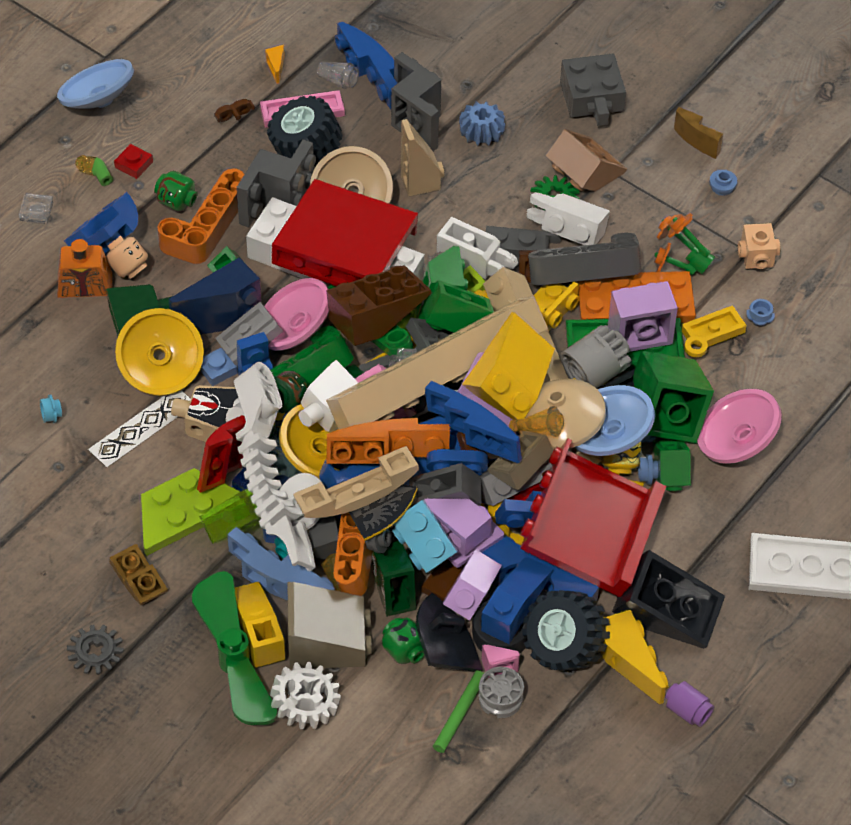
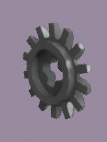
M90 625L89 632H85L83 628L79 629L81 637L77 638L72 635L70 638L76 645H67V651L75 653L68 656V660H79L73 665L75 669L86 665L84 669L85 674L90 672L92 666H95L96 674H100V665H103L110 671L112 666L108 661L119 663L121 658L115 655L124 652V648L116 647L123 642L122 638L113 640L117 631L113 629L107 634L105 632V625H102L100 630H95V626ZM94 644L96 647L102 645L101 655L97 656L94 653L89 655V646Z

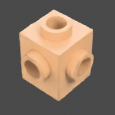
M772 223L743 225L741 241H738L739 258L744 259L745 269L774 267L775 256L780 255L779 239L774 238Z

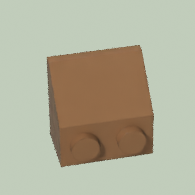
M566 129L563 130L546 154L553 162L552 167L563 175L567 174L571 178L570 183L581 191L588 189L596 192L623 175L627 170L624 165L592 137Z

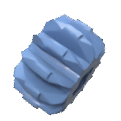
M475 101L473 106L466 105L464 112H461L459 117L461 136L466 137L467 143L475 141L477 147L480 143H485L489 146L491 141L498 142L500 135H503L505 131L503 111L498 109L497 104L489 106L487 101L484 104H479Z

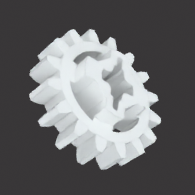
M295 662L292 671L284 667L281 676L276 675L273 683L274 686H272L270 696L273 697L272 708H279L277 717L287 716L289 718L287 725L289 726L295 721L299 722L300 729H304L306 723H310L311 727L316 729L319 720L327 724L330 715L334 716L336 714L337 705L341 698V695L337 693L339 683H331L333 674L323 675V666L320 665L314 670L312 669L311 662H307L305 668H301L298 662ZM286 687L288 688L287 694L289 695V698H286L285 695ZM323 692H324L325 698H326V702H325V703L322 702L324 697H323L321 694H322Z

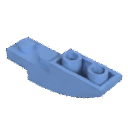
M237 527L227 534L229 552L241 560L242 576L252 583L259 581L263 590L285 600H288L287 582H297L335 590L333 584L327 578L319 577L313 571H307L303 566H293L289 554L281 561L275 552L267 551L260 546L251 534H245Z

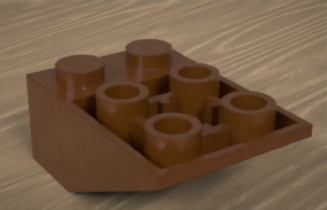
M405 265L394 266L387 271L366 275L362 279L350 283H341L335 288L326 290L329 320L354 346L385 335L431 294V289Z

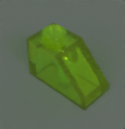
M248 489L241 491L199 516L212 544L228 538L227 534L235 527L244 531L255 526L262 519L255 513L254 509L257 508V505L252 503L250 497L253 496V493L249 492Z

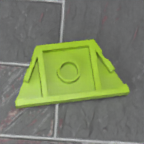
M195 468L142 493L144 553L148 556L248 505L247 495L226 484L200 493L197 490L200 471Z

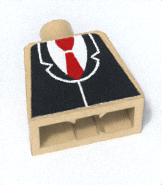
M198 385L194 388L190 401L178 398L173 400L171 415L184 418L185 431L188 436L206 442L216 429L226 423V413L233 407L234 401L239 398L236 388Z

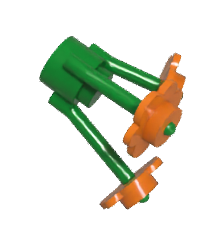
M691 213L686 216L675 214L672 217H666L658 228L661 231L657 235L659 240L666 236L669 238L676 236L691 250L685 258L689 263L686 264L667 256L671 247V243L668 242L665 249L660 247L658 252L654 254V263L658 264L656 272H660L664 263L667 262L690 271L691 275L695 271L702 275L715 258L710 253L711 251L704 247L686 227L693 219Z

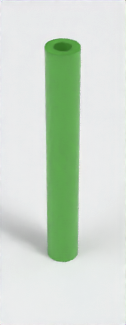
M475 671L436 739L433 748L437 752L444 753L479 691V682L484 674L482 671Z

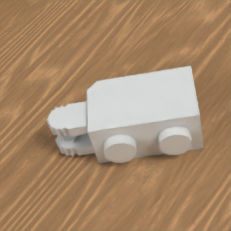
M535 192L531 194L530 203L546 209V211L532 207L527 210V218L542 224V230L582 245L597 244L604 236L610 214L609 210L566 194H557L554 198L542 193Z
M453 217L448 220L437 235V256L452 246H459L461 259L465 260V268L471 265L484 279L488 275L493 276L502 267L514 269L518 264L515 255L500 248V241L495 236Z

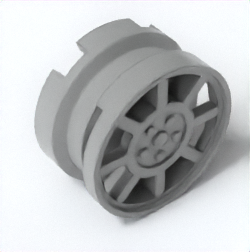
M494 667L486 671L479 682V704L482 710L488 715L490 713L497 715V718H507L517 713L523 703L524 683L521 676L515 670L508 667ZM496 672H503L502 674H497V675H494V674H493V673H496Z

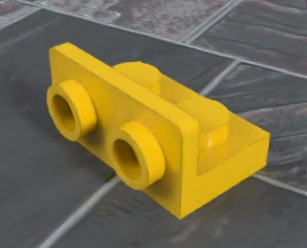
M575 281L569 287L561 283L543 285L533 295L546 322L548 332L552 328H557L563 316L569 310H574L580 300V296H578L579 284Z

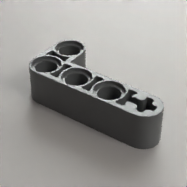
M628 232L612 235L610 243L538 250L528 254L530 280L534 285L630 276L641 272L639 242L634 233Z

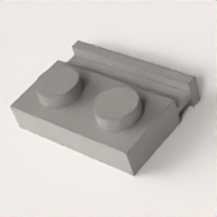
M259 302L215 339L237 366V340L265 332L268 343H270L283 330L263 304Z

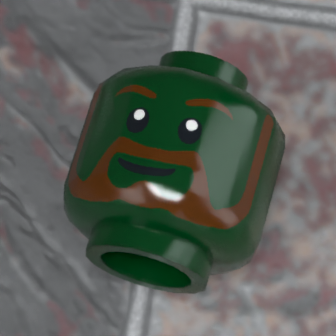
M285 371L275 376L274 379L282 400V407L278 412L288 413L294 407L301 404L308 384L299 373L294 371Z

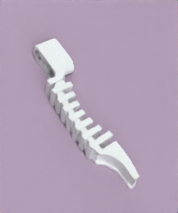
M257 362L234 380L246 419L244 428L235 435L237 440L242 442L237 448L239 454L244 456L241 459V463L247 469L244 472L245 479L250 481L247 484L249 492L253 493V496L250 497L252 503L257 505V508L254 509L255 513L262 518L259 521L261 528L266 529L268 535H276L283 540L293 566H303L310 572L315 568V561L306 527L303 521H299L295 526H292V523L302 515L301 509L293 508L292 500H284L287 495L285 491L278 490L282 487L280 480H273L279 474L277 468L269 467L277 461L275 454H267L277 447L276 440H270L268 437L270 436L278 410L282 407V400L272 372L265 364Z

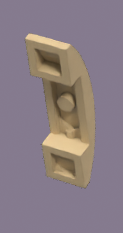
M407 446L379 457L380 467L328 489H325L322 482L294 493L293 496L305 518L336 516L365 507L390 494L409 480L419 470V465Z

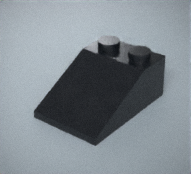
M648 550L641 556L632 584L621 597H617L612 612L618 614L631 610L635 620L641 621L644 630L704 649L708 646L725 595L651 550Z

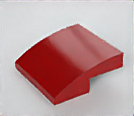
M244 415L236 417L220 426L205 442L197 490L200 493L225 484L226 474L242 467L241 459L244 456L239 454L237 448L242 442L237 440L235 434L245 426L246 419Z

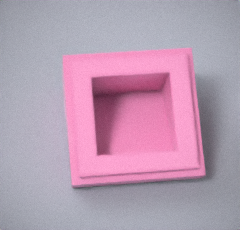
M482 645L481 660L485 672L494 667H508L518 672L520 657L518 651ZM496 672V673H493V674H494V675H497V674H502L503 672Z

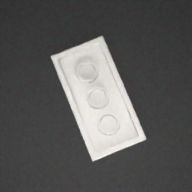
M751 533L749 590L851 599V542Z

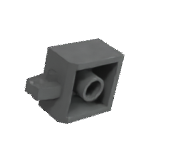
M614 53L562 60L560 84L570 117L594 115L598 126L608 124L610 112L624 111L626 90Z

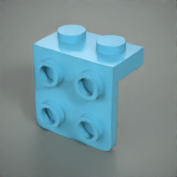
M421 500L408 509L394 523L395 527L392 529L394 535L401 544L407 543L413 552L409 556L418 570L423 568L427 573L458 552L425 500Z

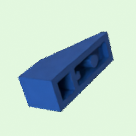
M525 556L496 588L482 611L481 631L510 644L523 623L524 617L529 613V606L535 603L536 598H538L552 575L553 569Z

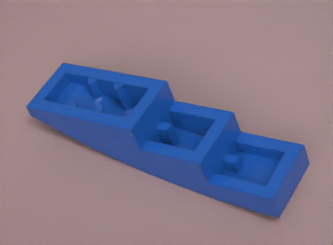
M431 381L425 387L428 411L445 416L446 424H449L450 429L465 434L467 445L518 464L522 460L520 437L501 419L477 402L443 385Z

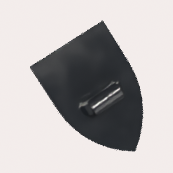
M433 593L428 595L421 603L416 615L417 632L428 666L470 672L483 671L472 637L464 624V617L457 615L452 609L443 605V600Z

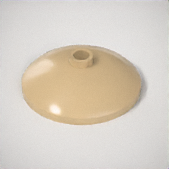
M357 146L342 147L328 153L317 164L310 180V185L314 179L347 190L358 188L359 194L389 204L393 196V179L386 163L371 150Z
M557 379L546 382L542 385L538 399L524 420L519 423L518 431L520 435L523 431L547 435L553 450L556 446L561 448L569 438L572 440L569 449L574 448L591 439L600 430L606 417L604 399L593 385L581 380Z

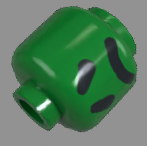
M395 618L385 626L382 632V645L397 663L407 664L411 662L415 664L423 659L425 654L417 632L416 622L413 619Z

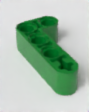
M326 326L319 329L310 338L312 345L270 369L274 377L285 371L297 372L306 380L309 387L335 360L343 367H346L354 360V356L341 332L333 326Z

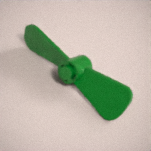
M226 571L217 572L197 584L192 592V604L217 643L219 666L228 674L234 716L247 725L271 724L277 719V708H272V699L250 662L249 639L247 634L240 629L233 576Z

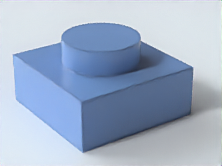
M219 348L203 357L200 371L208 382L214 386L236 375L237 366L231 361L225 351Z

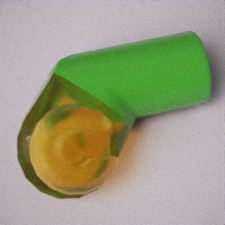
M86 155L77 157L75 165L81 173L96 176L102 186H107L113 181V177L100 158Z

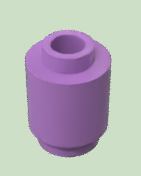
M685 681L680 684L674 683L665 696V699L668 700L666 707L691 725L696 724L701 727L714 710V706L709 703L710 699Z

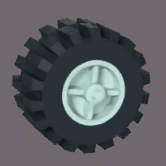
M302 96L297 100L292 99L288 101V104L279 107L278 112L273 113L271 116L272 120L267 125L269 128L267 129V135L277 154L292 158L302 140L312 142L313 155L316 156L314 167H316V164L323 157L339 148V141L343 137L342 129L329 104L320 97L316 99L315 96H309L308 98Z
M575 591L547 592V596L540 595L536 598L538 604H531L528 610L531 614L524 617L523 622L527 623V629H522V634L528 638V641L524 642L526 649L533 650L530 656L534 660H540V665L551 667L553 670H579V668L591 666L590 662H597L601 658L598 654L599 651L605 652L608 645L604 644V639L610 638V632H606L605 626L610 624L609 619L602 616L606 611L603 606H596L598 601L594 597H587L586 593Z

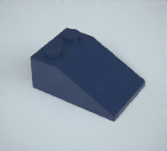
M239 257L169 298V309L187 317L195 325L200 335L225 331L251 308L261 302L260 278Z

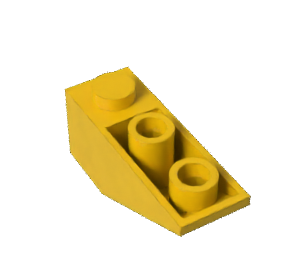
M260 582L235 587L238 618L242 631L247 634L249 639V652L254 667L257 668L285 660L284 638L276 615Z
M631 610L604 617L609 619L610 624L605 626L606 632H610V638L604 639V644L608 646L605 652L600 651L604 661L658 704L664 703L665 692L669 688L668 680L663 671L659 672L656 666L657 660L653 647L651 645L647 646L644 640L645 633L641 621L635 620Z

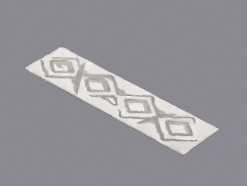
M182 390L174 394L164 395L88 450L108 467L177 418V416L171 415L172 403L175 398L188 401L191 399Z

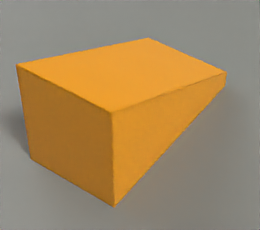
M284 45L265 49L266 63L276 84L280 83L285 57Z

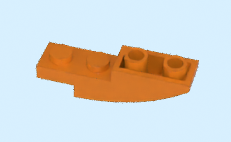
M404 418L367 422L339 429L327 434L326 464H380L379 457L407 446L413 457H427V453L430 451L449 449L450 427L449 424H418V418Z

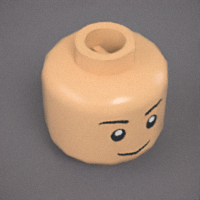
M120 235L108 245L110 251L106 254L107 262L119 277L128 276L131 279L147 266L145 261L148 258V254L134 237L123 239Z

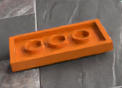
M690 271L640 272L630 276L576 281L579 284L578 296H580L578 304L580 320L609 319L611 291L666 281L669 283L678 307L676 318H680L681 323L695 320L696 313Z

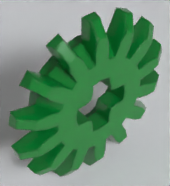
M557 175L553 176V181L544 176V182L535 181L536 186L531 187L530 192L549 196L550 191L554 189L556 192L561 191L560 194L580 199L574 195L580 194L579 189L573 188L574 186L570 182L566 183L567 177H563L558 182Z

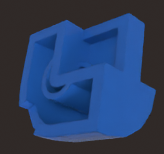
M126 192L102 208V211L79 226L64 242L71 246L74 240L83 239L88 245L102 246L104 253L109 250L108 245L120 235L122 238H125L133 233L138 225V212L131 196Z

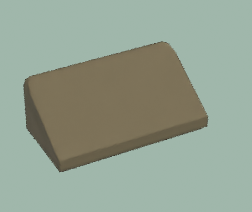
M523 431L519 436L522 456L520 463L518 464L499 457L488 468L489 473L510 487L519 490L550 458L553 448L547 435Z

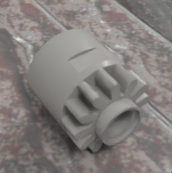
M600 325L560 353V360L569 378L587 382L596 389L630 366L629 362H631V358L627 355L630 352V348L626 339L620 332L616 330L610 331L607 325Z

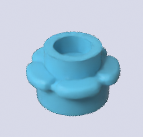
M48 395V398L40 399V409L44 423L50 421L56 423L57 417H62L59 399L54 400L52 395Z

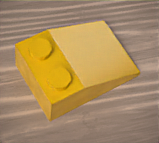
M511 312L462 385L478 398L514 421L521 423L538 399L555 348L515 312Z

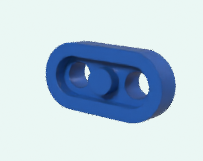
M437 449L427 453V469L430 471L460 463L479 476L488 469V455L481 451Z

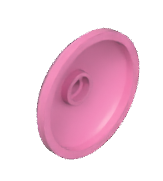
M305 278L292 282L280 289L265 304L264 307L283 330L280 335L269 343L270 350L277 351L294 348L310 339L321 328L329 313L326 290L329 289L322 281L314 278Z
M744 389L726 395L707 411L697 440L701 451L710 460L725 464L741 462L754 457L763 451L777 434L782 416L780 406L771 394L759 389Z

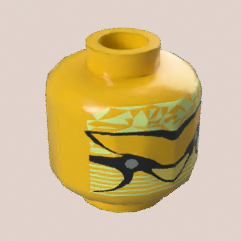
M641 441L622 453L602 456V464L608 467L610 471L615 470L621 474H631L632 469H636L640 465Z

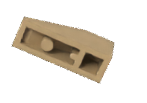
M407 119L402 120L401 178L408 196L440 190L441 178H444L442 162H437L432 149Z

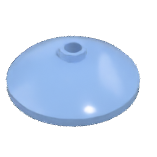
M124 59L109 60L93 65L67 80L58 90L57 98L62 105L69 108L91 109L106 107L129 84L134 68L130 61Z
M616 385L598 389L606 406L604 423L591 439L575 448L585 454L595 456L615 455L631 449L644 439L653 426L655 410L651 399L640 389L631 386Z

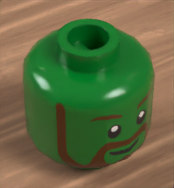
M174 170L167 174L163 173L157 180L154 188L158 202L178 212L183 211L187 206L192 207L198 196V192L195 191L194 180Z

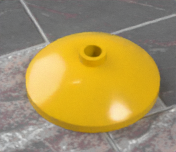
M155 308L136 314L123 326L117 338L115 355L119 371L132 387L149 395L164 396L183 390L196 378L203 362L204 348L199 331L187 317L170 309ZM156 351H162L165 357L162 360H156L153 354Z
M300 404L290 410L282 422L279 432L280 445L284 455L295 468L302 473H309L319 478L320 470L326 459L327 434L331 432L325 431L318 422L310 427L303 425L299 419V412L304 407Z

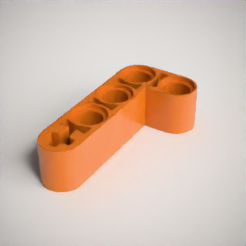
M234 168L224 171L190 223L176 218L161 220L157 226L160 250L167 255L189 263L200 264L205 262L238 213L237 186L245 175L243 171Z
M344 513L341 514L333 571L334 578L341 592L362 596L368 587L372 551L368 550L365 540L357 526H355L350 514Z

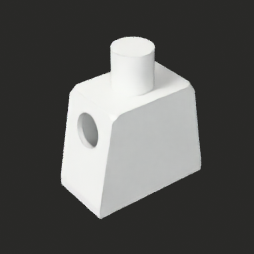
M337 360L328 366L309 385L302 398L301 404L304 409L299 412V419L306 427H310L318 422L327 432L338 429L326 400L358 382Z

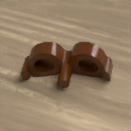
M240 99L231 105H224L218 108L214 113V117L218 122H225L232 115H234L236 120H239L241 118L240 115L247 114L251 109L254 110L255 106L251 100Z

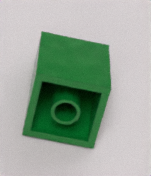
M641 350L633 380L634 387L646 393L654 406L655 420L647 435L697 443L714 393L699 364L693 359Z

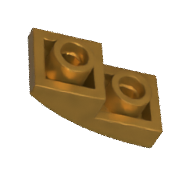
M678 107L675 115L674 130L688 144L716 159L721 152L723 133L703 126V116Z
M137 544L109 557V563L140 606L168 592L153 564L149 565Z

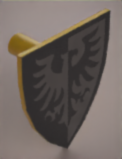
M403 484L385 497L365 507L348 512L363 539L366 541L396 523L412 504L418 488Z

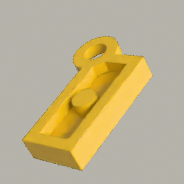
M733 305L682 324V333L687 339L684 346L685 352L691 357H702L706 354L709 346L746 333L747 325ZM694 344L695 346L701 347V348H700V349H693V348L691 347V345Z

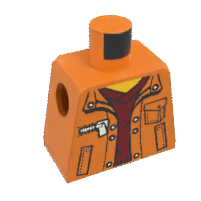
M76 239L71 243V246L62 247L58 269L57 297L107 296L106 289L112 288V270L107 262L102 246L88 245L85 240Z

